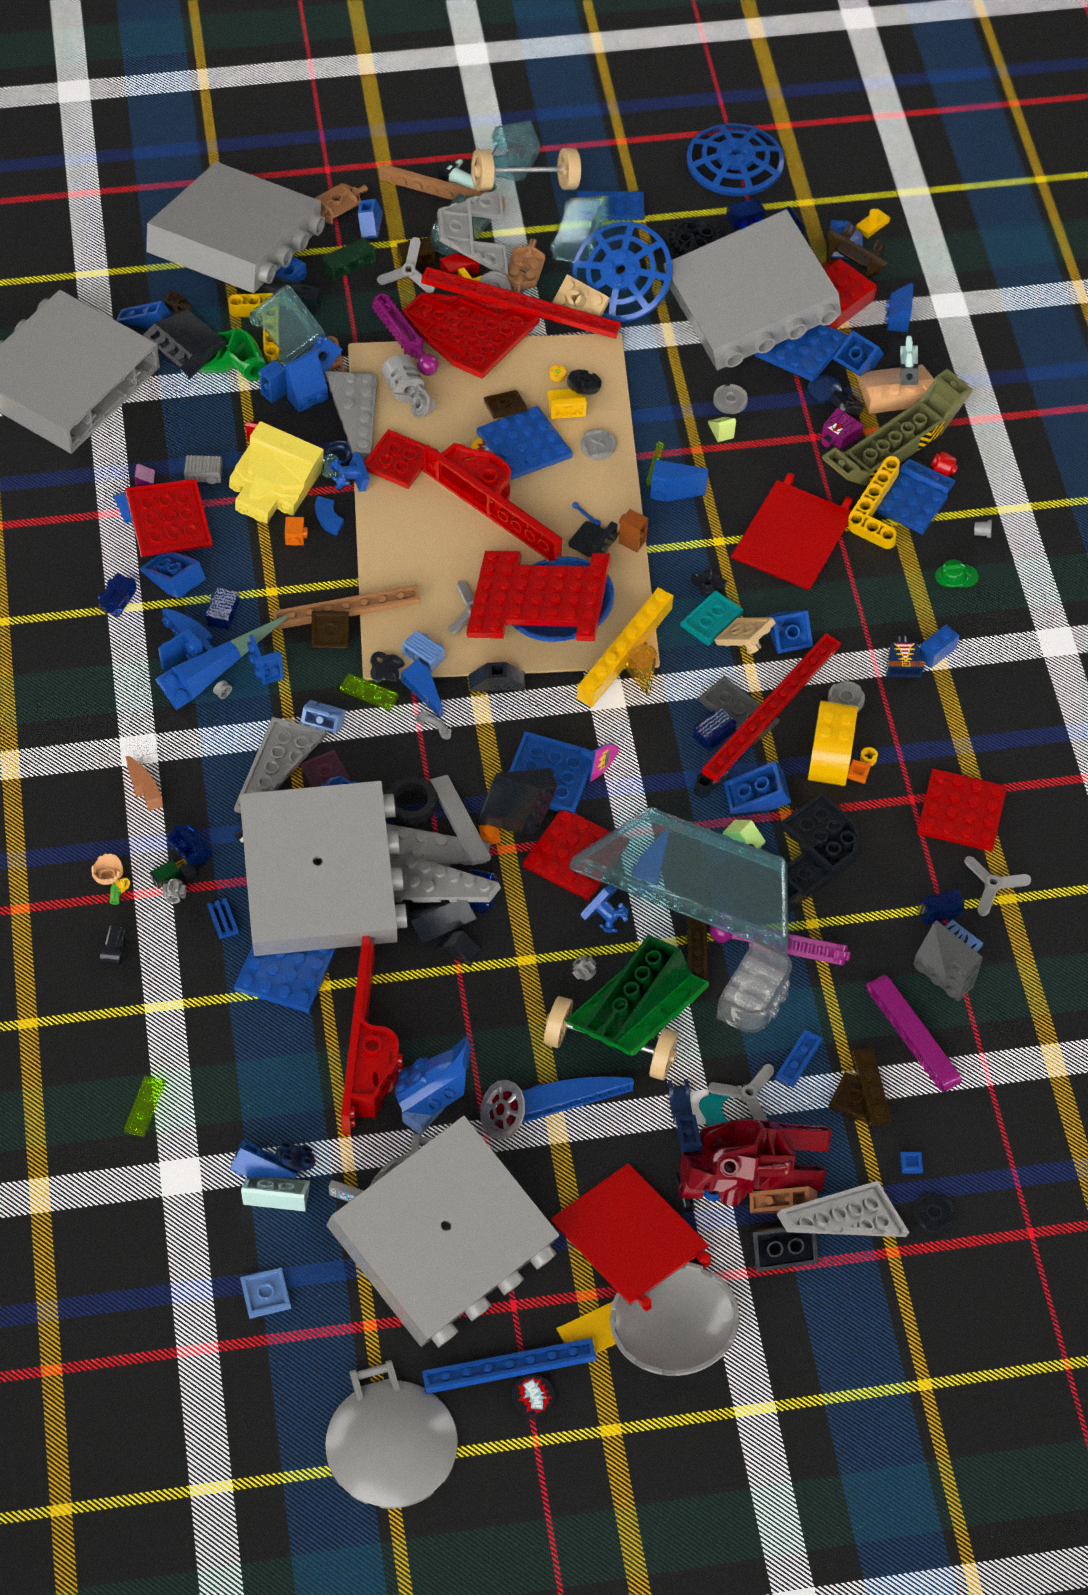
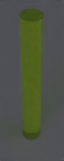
M657 442L646 480V485L651 486L655 461L660 460L664 446L662 442Z

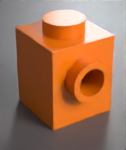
M286 517L285 544L292 546L304 545V538L308 537V528L304 525V517Z

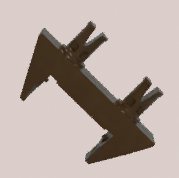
M850 223L846 225L842 234L833 229L829 230L826 240L827 262H829L834 252L838 251L841 255L861 267H865L864 276L868 279L885 270L888 262L879 257L885 248L884 243L877 249L879 244L877 240L870 251L850 240L856 231L855 226L848 231Z

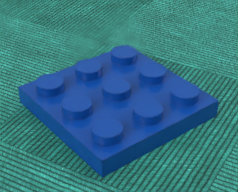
M901 473L878 506L876 513L923 535L947 501L948 495Z

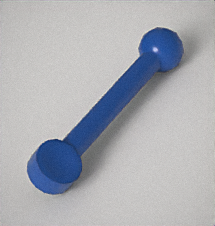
M573 502L572 507L574 509H578L593 524L600 527L601 522L599 520H595L577 502Z

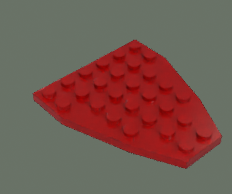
M421 292L402 310V316H405V320H408L414 331L454 367L481 379L540 322V317L458 295Z

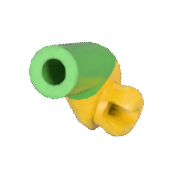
M128 878L119 879L111 885L110 904L117 905L120 903V894L125 892L130 886Z

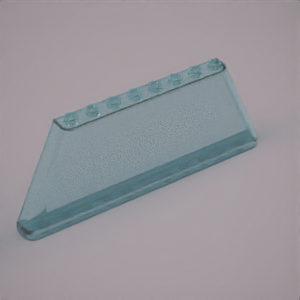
M647 808L574 855L570 861V870L608 885L612 884L618 889L782 954H786L788 950L787 863L781 856L773 855L763 849H758L745 842L732 839L727 835L716 833L693 822L685 821L675 815L662 812L657 808Z

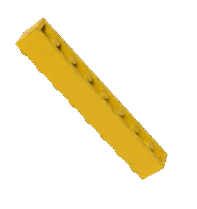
M659 587L654 591L577 686V699L590 707L597 703L672 610L674 595Z

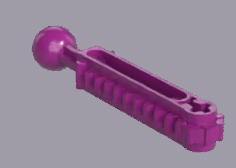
M377 295L372 302V309H374L378 317L380 316V320H383V324H386V328H389V332H392V336H395V340H398L401 349H404V354H408L411 358H417V368L421 374L430 376L436 373L439 366L438 360L435 356L426 354L423 351V338L417 335V332L414 331L408 320H405V316H402V312H399V308H396V304H393V300L388 295Z
M725 918L714 920L709 928L711 938L718 943H726L730 939L749 942V947L838 965H845V960L849 961L851 952L847 951V945L758 927H752V930L736 928Z

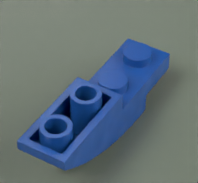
M166 608L162 610V621L167 628L172 630L174 637L179 632L189 628L202 642L203 653L213 649L212 635L201 624L177 611Z

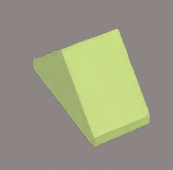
M721 417L708 421L717 442L734 438L735 418Z
M734 820L723 832V835L743 849L753 844L759 850L765 843L763 836L752 820Z

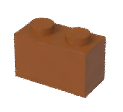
M629 509L619 520V544L638 552L647 541L648 518Z

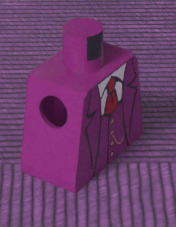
M837 408L823 426V439L821 442L827 448L833 444L842 449L862 437L864 425L843 410Z

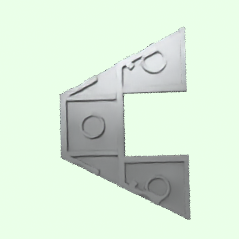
M501 188L490 193H483L481 196L468 198L466 201L458 204H451L449 207L439 208L437 218L440 242L493 271L508 275L506 245L473 241L472 217L502 220Z

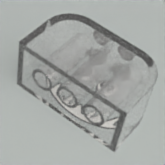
M755 938L719 998L716 1018L744 1032L754 1033L763 1030L771 1018H776L780 1009L778 1007L781 1002L784 1003L788 997L789 992L787 991L791 984L789 979L792 969L789 956L782 950Z

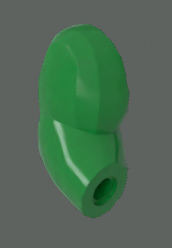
M239 328L217 333L227 343L199 372L226 373L235 368L249 381L260 380L259 370L265 367L267 363L252 335Z

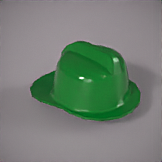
M956 559L946 561L935 573L936 581L944 587H972L977 583L979 577L973 567L963 564Z

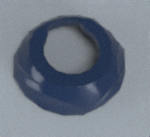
M341 440L330 443L326 455L328 460L332 462L335 460L331 458L332 453L344 452L346 458L341 460V465L349 462L353 456L348 442Z

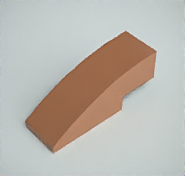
M125 756L136 797L144 796L148 811L162 808V797L152 776L131 756Z

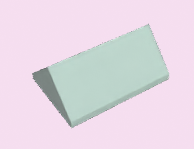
M247 1177L241 1188L243 1205L306 1211L310 1181L290 1178Z

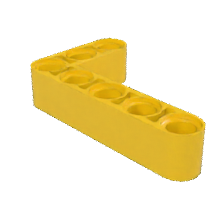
M273 293L231 295L228 298L229 313L232 317H263L264 359L267 365L274 360L280 364L277 296Z
M889 456L883 461L851 511L848 520V527L852 533L885 549H891L895 546L896 530L872 518V516L899 475L900 461L894 456Z

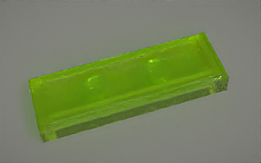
M351 674L347 675L340 686V691L391 711L399 698L398 693Z
M148 1076L144 1077L124 1127V1132L141 1137L145 1136L165 1086V1081Z

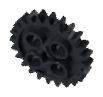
M692 216L691 220L685 217V221L680 219L679 224L674 223V227H671L669 232L670 248H674L673 252H678L679 257L723 238L721 229H718V225H713V221L708 223L707 218L702 221L701 217L695 220L694 216Z

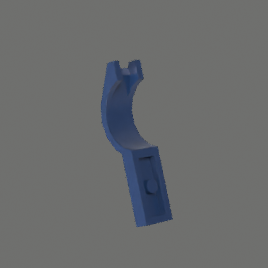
M684 1079V1086H673L672 1080H668L671 1114L676 1125L681 1153L702 1151L696 1114L693 1115L688 1079Z

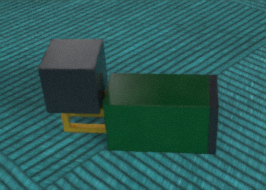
M184 858L176 863L171 860L149 872L150 879L157 889L163 887V884H168L170 879H178L182 876L185 882L188 883L198 877L197 870L192 863H187Z

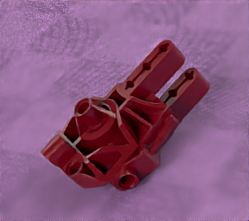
M735 1120L706 1126L700 1131L702 1151L682 1152L679 1169L681 1175L679 1196L680 1198L702 1199L704 1190L707 1189L709 1192L714 1190L718 1192L723 1204L738 1206L748 1193H753L754 1189L772 1190L809 1186L816 1191H822L826 1169L816 1165L794 1164L795 1155L793 1150L829 1151L832 1129L826 1126L775 1123L768 1120Z

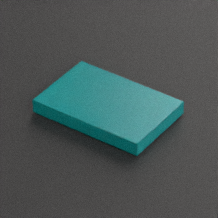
M715 590L680 623V627L709 646L724 629L743 614L744 609Z

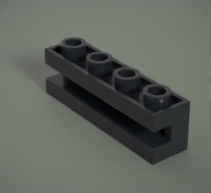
M277 276L274 277L270 284L264 283L255 293H252H273L278 298V304L312 314L317 313L322 303V299L319 297L321 288Z

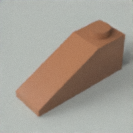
M809 1186L755 1191L749 1193L750 1213H778L782 1209L817 1199V1191Z

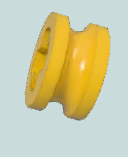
M871 747L864 748L861 752L860 761L873 766L877 762V751Z

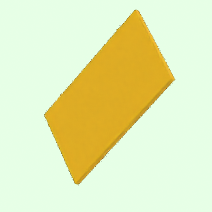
M613 1302L556 1328L562 1341L569 1343L592 1338L595 1353L615 1345L610 1326Z

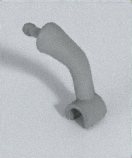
M423 710L416 716V722L419 724H424L425 721H428L436 726L441 738L445 740L451 738L452 730L448 729L441 720L430 716L427 711Z

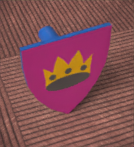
M611 743L604 744L596 748L594 753L586 748L582 749L581 755L592 760L589 782L599 777L610 766L619 752L617 746Z

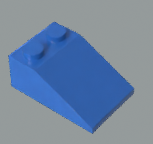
M315 350L285 364L287 399L298 413L328 399V387L318 354Z
M656 460L652 473L650 499L669 502L706 495L709 469Z
M176 552L159 554L140 568V571L167 594L176 598L185 596L188 591L199 586L206 579L198 560Z
M776 761L724 782L731 814L774 810L792 803L784 771Z

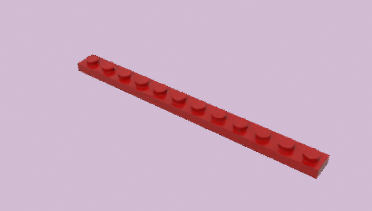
M426 267L421 278V283L614 339L617 338L621 328V322L430 267Z
M826 633L702 768L701 773L718 782L840 648L841 642Z

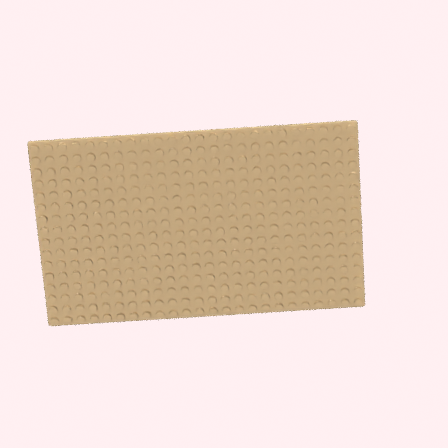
M618 333L616 339L600 334L526 336L483 379L454 367L423 340V351L426 354L435 356L439 366L436 373L430 376H425L419 372L425 383L424 390L435 401L434 410L421 418L413 415L410 402L401 403L395 399L381 373L383 364L389 358L398 354H404V349H401L398 341L348 344L349 372L377 374L371 452L388 429L422 444H428L432 448L437 449L440 454L453 443L462 444L470 448L471 444L480 438L476 433L478 427L505 418L493 419L484 404V397L517 390L527 409L538 406L573 452V456L570 459L510 480L509 501L562 537V557H576L591 561L590 557L568 546L570 539L585 521L593 523L578 509L572 507L573 502H577L591 517L601 522L600 527L603 529L611 521L618 524L617 532L620 529V517L626 514L629 509L643 515L621 333ZM412 357L411 360L413 361L416 369L418 370V360L416 357ZM554 365H561L566 369V378L561 382H554L549 378V369ZM574 370H587L588 373H595L600 377L602 381L600 391L592 395H583V397H586L587 402L586 416L551 419L547 397L548 390L570 389L567 385V378L570 372ZM593 429H602L604 432L611 433L616 441L614 453L604 460H595L584 455L581 450V439L586 432ZM423 470L409 489L367 472L370 478L366 491L359 492L354 480L359 595L418 585L421 601L420 604L360 614L362 668L365 681L373 680L370 675L372 668L370 658L373 653L378 651L386 655H397L403 660L405 665L398 669L399 679H401V673L414 662L406 657V655H403L402 643L415 630L421 634H427L430 640L440 643L445 649V659L431 672L432 678L469 676L470 673L486 663L507 662L524 671L525 674L590 671L652 595L646 542L638 552H635L619 544L618 535L615 542L610 545L606 552L611 555L608 575L614 588V604L607 618L598 626L595 641H577L576 638L560 642L540 641L525 636L516 630L513 625H506L504 639L467 638L468 623L458 633L451 634L448 627L466 610V605L457 589V584L459 581L466 582L473 597H475L485 551H521L520 565H533L543 560L548 562V560L424 473ZM656 629L624 669L657 668L660 666ZM377 658L378 662H383L381 658Z

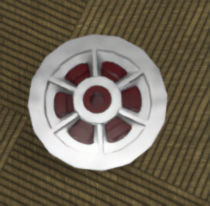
M509 1080L497 1081L489 1087L483 1097L481 1104L482 1125L489 1136L498 1140L508 1139L514 1135L521 1126L525 1114L523 1093L514 1082Z

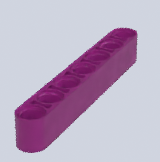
M884 974L868 982L866 987L870 996L941 1092H945L960 1084V1074L889 977Z

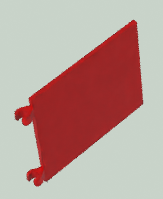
M788 473L784 482L779 480L775 482L731 555V558L810 591L848 526L853 498L846 496L842 506L793 487L795 475Z
M629 1163L550 1219L558 1230L629 1305L637 1301L646 1312L652 1308V1301L645 1294L696 1257L705 1268L711 1264V1256L704 1251L709 1245Z

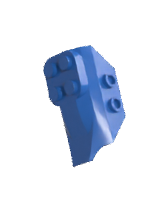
M468 1035L449 1051L438 1054L431 1059L427 1057L419 1058L412 1066L404 1068L399 1072L395 1086V1095L404 1112L434 1115L464 1095L466 1069L469 1068L471 1042L467 1041Z

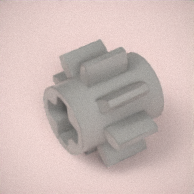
M170 879L168 884H163L162 893L163 897H166V901L179 903L180 898L185 899L186 885H183L181 880Z
M581 956L573 962L574 971L572 973L578 980L581 978L587 981L596 974L595 965L597 963L592 957Z

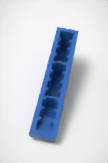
M585 1077L544 1085L537 1084L530 1089L521 1090L525 1100V1114L522 1123L633 1091L634 1080L633 1078Z

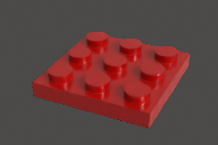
M388 429L366 458L364 465L367 472L409 489L423 470V448L426 445Z

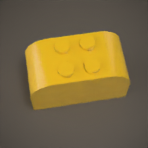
M820 700L808 780L841 786L846 785L858 706Z

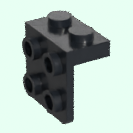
M585 521L570 539L568 546L590 558L592 553H606L610 545L618 537V524L611 521L603 529L589 521Z

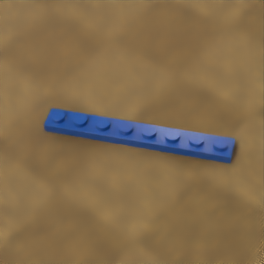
M592 1338L425 1370L422 1371L426 1394L593 1362L596 1361V1353Z

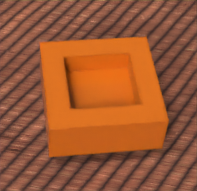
M853 759L847 778L865 784L871 765Z
M487 824L479 825V833L483 842L491 844L501 843L499 828Z

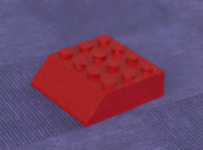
M840 258L829 260V262L825 261L821 264L839 293L842 315L838 316L833 323L827 325L834 329L839 328L873 302L878 286Z

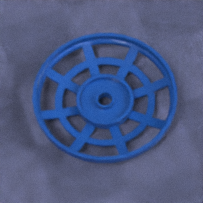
M727 123L712 126L696 135L687 150V166L692 177L703 187L713 192L728 196H748L760 193L776 183L783 171L784 154L778 142L765 131L746 124ZM721 130V132L712 135L707 140L700 139L706 134H709L713 131ZM731 133L744 134L745 136L742 139L733 138ZM757 133L765 137L774 146L766 145V143L755 134ZM721 135H724L726 138L721 143L713 141ZM751 138H754V139L757 140L761 145H760V146H753V145L749 142V140H750ZM694 144H702V158L693 162ZM708 146L716 147V153L707 156ZM757 151H765L764 161L755 157ZM770 151L779 152V165L777 169L768 164ZM717 159L719 164L722 165L721 169L716 168L710 161ZM705 163L709 170L717 174L712 182L702 176L696 167ZM753 163L759 165L757 169L748 172L747 168ZM764 169L772 174L766 181L752 186L750 178L760 174ZM727 170H740L741 174L727 173ZM723 177L743 179L746 187L732 188L719 184Z
M622 221L601 227L584 241L576 254L572 277L577 279V268H586V278L591 288L598 291L605 284L612 288L609 314L603 313L601 317L618 322H628L649 314L661 303L672 281L673 264L668 247L655 231L643 224ZM617 226H628L625 235H616L604 239L601 235V232ZM637 227L648 232L657 242L648 246L641 239L632 236L634 228ZM595 237L599 244L592 251L588 261H579L584 248ZM623 240L621 249L612 251L608 245L610 242ZM630 241L639 244L643 249L634 254L628 250ZM660 247L666 258V274L656 272V261L652 252ZM602 248L606 253L602 263L593 262L596 254ZM646 255H648L650 260V270L642 269L639 261ZM619 266H625V271L621 274H618L617 268ZM591 269H599L602 277L595 284L592 281ZM640 276L649 277L644 287L639 291L635 284ZM654 278L663 280L664 283L659 294L648 304L643 295L651 287ZM630 289L633 293L631 297L618 299L619 291ZM636 300L643 308L631 314L616 315L617 305L629 304Z

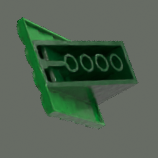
M648 934L624 969L568 1017L565 1022L575 1030L582 1031L608 1046L621 1050L624 1054L633 1056L650 1039H654L689 1004H692L709 986V983L691 974L681 949Z

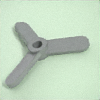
M414 237L410 240L406 263L402 268L380 275L377 278L379 285H385L407 277L411 278L427 293L435 292V287L421 283L423 275L415 267L420 248L419 238Z
M464 581L458 582L457 589L466 605V610L448 627L451 634L458 633L469 622L474 597L469 586Z
M967 856L964 860V863L985 883V889L977 909L978 914L981 916L989 914L999 889L1023 887L1031 883V877L1028 874L998 877L997 875H991L975 858Z
M770 1064L764 1065L751 1082L743 1087L712 1082L709 1084L708 1090L713 1094L740 1098L742 1102L747 1104L754 1120H768L758 1101L757 1094L774 1074V1067Z

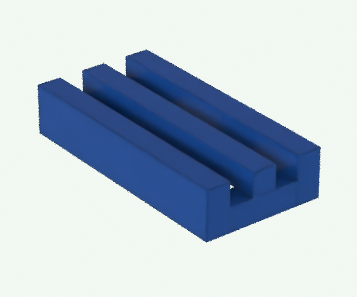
M223 898L220 902L217 900L214 904H211V902L207 903L219 939L238 934V928L227 899ZM222 906L225 907L233 930H230L221 908ZM216 908L218 910L224 929L226 931L224 933H222L220 925L214 912V909Z

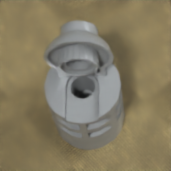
M398 354L389 358L383 364L381 373L395 399L401 403L410 402L412 413L417 418L431 413L435 408V401L424 390L425 383L411 358L405 354Z

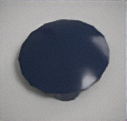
M821 374L814 381H809L807 390L819 403L825 404L827 401H831L830 397L834 391H842V385L835 377Z
M282 1141L276 1149L275 1155L283 1165L294 1170H310L315 1166L316 1162L311 1154L312 1148L307 1145L297 1146L292 1145L290 1142Z

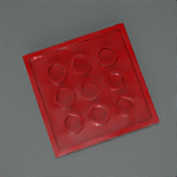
M196 479L125 489L141 557L212 547V540Z
M932 768L917 834L992 852L1007 786Z
M560 810L524 860L523 867L590 901L628 847L629 841L575 813Z

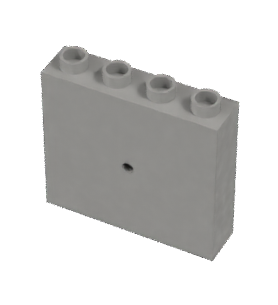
M215 162L147 223L146 252L255 293L264 283L270 284L275 277L276 271L281 266L286 268L297 251H304L309 239L313 235L319 236L325 225V217L320 215V200Z
M787 209L672 260L673 274L669 288L716 370L726 366L735 367L744 358L756 353L769 352L776 344L787 339H798L807 330L818 325H829L838 316L842 315L838 291ZM664 263L663 265L666 274V263Z
M59 290L50 299H43L38 305L37 311L29 319L21 320L16 325L14 333L5 341L0 340V413L72 454L160 368L157 343Z
M382 781L239 794L254 956L361 946L362 936H370L371 942H374V944L397 942V928H407V914L405 904L395 905L393 891L403 890V877L401 867L391 868L389 854H399V840L397 830L387 831L385 818L395 817V803L393 794H383Z
M465 1116L461 1117L331 1215L326 1225L420 1347L432 1339L438 1348L459 1332L453 1325L455 1320L465 1313L472 1322L492 1306L486 1296L498 1287L505 1296L524 1281V1278L518 1271L526 1264L531 1262L536 1270H538L557 1254L550 1245L559 1237L558 1232Z

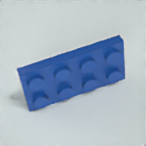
M578 191V220H644L643 192Z

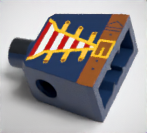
M906 636L897 637V642H893L890 645L886 677H922L924 664L918 644L908 642Z

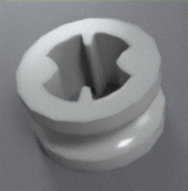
M222 680L215 685L213 692L220 699H224L231 693L232 686L225 680Z

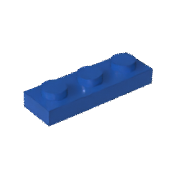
M909 458L900 469L901 473L945 494L952 489L956 481Z
M804 1030L777 1073L776 1080L794 1088L822 1043L823 1038Z

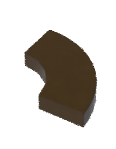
M168 290L163 302L167 308L171 309L174 314L187 309L193 313L192 307L182 295Z

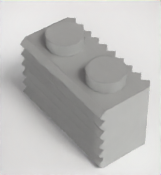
M187 455L184 469L185 480L196 479L197 482H207L209 484L221 483L222 457Z

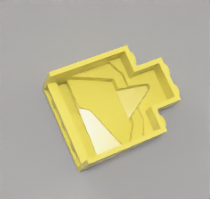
M260 421L250 435L249 447L236 464L235 470L230 476L229 488L240 492L235 501V510L268 524L277 509L293 516L322 472L324 449Z

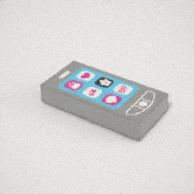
M331 1180L329 1184L330 1196L348 1202L364 1191Z

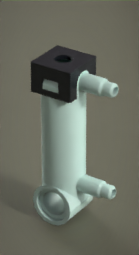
M462 159L455 163L447 160L439 169V180L475 189L472 175L459 169L463 163ZM496 176L494 177V184L492 189L490 191H487L486 193H490L498 189V185L495 183V181L497 180Z
M907 336L906 346H900L901 385H918V345H913L912 337Z

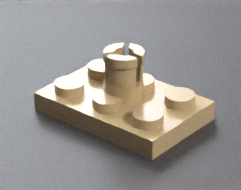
M566 275L552 303L602 316L611 298Z
M772 617L736 618L714 641L717 645H745L747 652L752 654L761 648L759 639L769 633L770 628L776 623Z

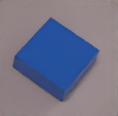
M900 1152L902 1174L923 1173L921 1152Z

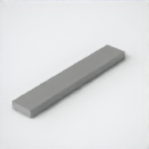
M445 775L430 779L433 789L435 788L437 799L471 864L476 865L490 861L491 856L449 776Z

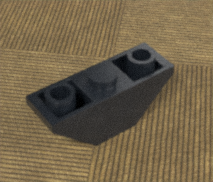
M507 662L486 663L469 674L470 692L526 689L525 673Z

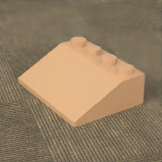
M923 364L918 365V385H901V367L868 371L861 376L856 374L868 414L907 409L922 398L934 381V378Z

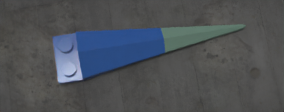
M287 616L278 618L176 665L155 680L175 710H178L192 701L249 651L247 643L250 642L249 635L253 634L256 643H258L283 622Z

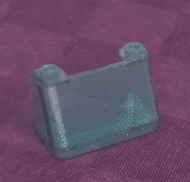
M531 120L496 126L491 135V140L496 146L492 152L495 168L532 167L540 153V143ZM528 172L495 173V176L512 181H523Z
M603 195L570 198L569 201H566L564 207L565 214L556 239L552 241L550 251H553V258L574 263L576 254L584 241L592 233L600 229L605 220H608L609 197ZM595 237L586 245L579 261H588L589 256L596 247L597 240Z
M289 285L281 287L250 312L249 319L252 325L257 327L263 326L280 349L279 360L283 365L304 356L307 351H310L317 337H320L321 334L325 336L321 326Z

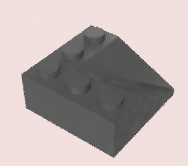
M936 920L919 948L913 965L920 973L928 976L935 985H939L950 997L960 1001L974 987L983 957Z

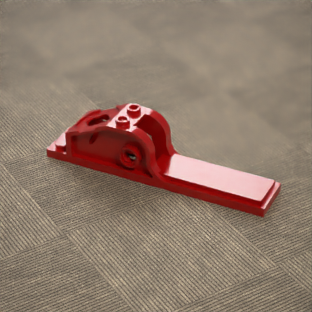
M453 443L441 454L437 449H433L428 444L423 448L424 473L548 561L557 560V557H562V537L509 501L511 469L500 456L490 451L476 450L458 443Z
M362 936L341 1111L342 1134L351 1135V1128L356 1126V1117L376 1118L385 1098L395 1088L398 1074L403 1069V1054L399 1053L397 1035L387 1027L374 1026L368 1023L375 962L374 942H371L370 936Z

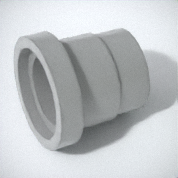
M992 520L975 522L974 535L991 538Z

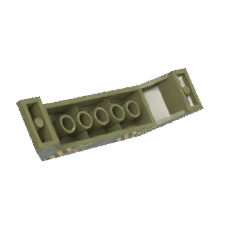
M946 369L935 377V380L925 394L915 404L848 451H839L835 447L823 455L822 459L845 479L868 486L887 457H897L901 464L940 436L971 394L972 388L950 370Z

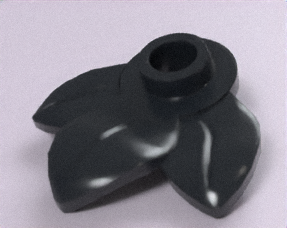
M706 569L703 571V574L693 573L691 575L692 583L697 585L700 593L706 596L711 595L716 589L724 588L727 584V580L719 578L718 572L714 569Z
M378 651L373 653L370 658L372 665L370 675L377 684L383 678L397 683L399 680L398 669L402 668L405 664L397 655H386ZM377 658H381L383 662H378Z

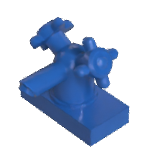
M353 453L349 466H342V461L338 458L332 461L329 469H332L333 472L335 470L338 471L339 476H333V480L337 483L336 489L349 485L350 482L346 479H354L358 491H366L370 478L360 453Z
M612 884L605 887L580 914L587 920L598 912L606 920L605 925L600 924L599 927L607 933H616L618 931L613 925L618 917H622L624 922L628 920V909L623 906V903H619V907L614 908L608 901L617 890Z

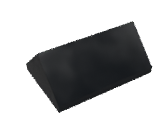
M449 900L422 902L408 909L411 922L423 944L477 920L472 906L467 900H457V902H450Z
M784 1226L754 1230L751 1233L750 1248L756 1272L818 1263L816 1233L786 1232Z

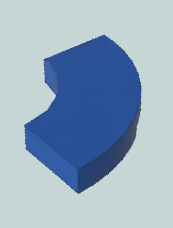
M318 496L315 502L316 517L320 525L327 532L337 536L344 524V519L334 512L335 503L333 500Z

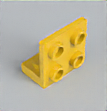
M571 389L547 391L551 419L586 416L587 402L583 394H579Z

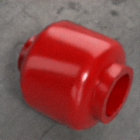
M944 451L940 454L936 453L930 464L932 470L947 477L950 474L954 475L958 468L956 457Z

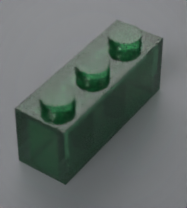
M362 238L322 256V269L332 281H335L376 262V250L366 238Z

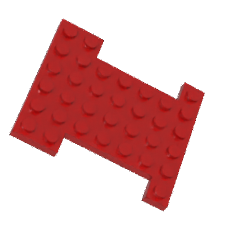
M485 551L466 631L467 638L504 639L506 625L577 627V641H595L611 562L610 553H592L590 567L520 565L521 551Z

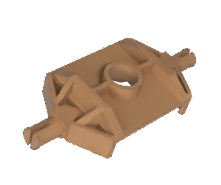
M341 183L314 199L321 201L320 215L325 217V222L333 224L335 217L360 205V194L368 191V188L365 184L356 188Z
M530 239L528 246L512 249V256L508 265V275L506 277L511 286L514 287L513 292L520 293L522 289L535 288L537 286L545 262V254L535 248L537 243L535 239Z

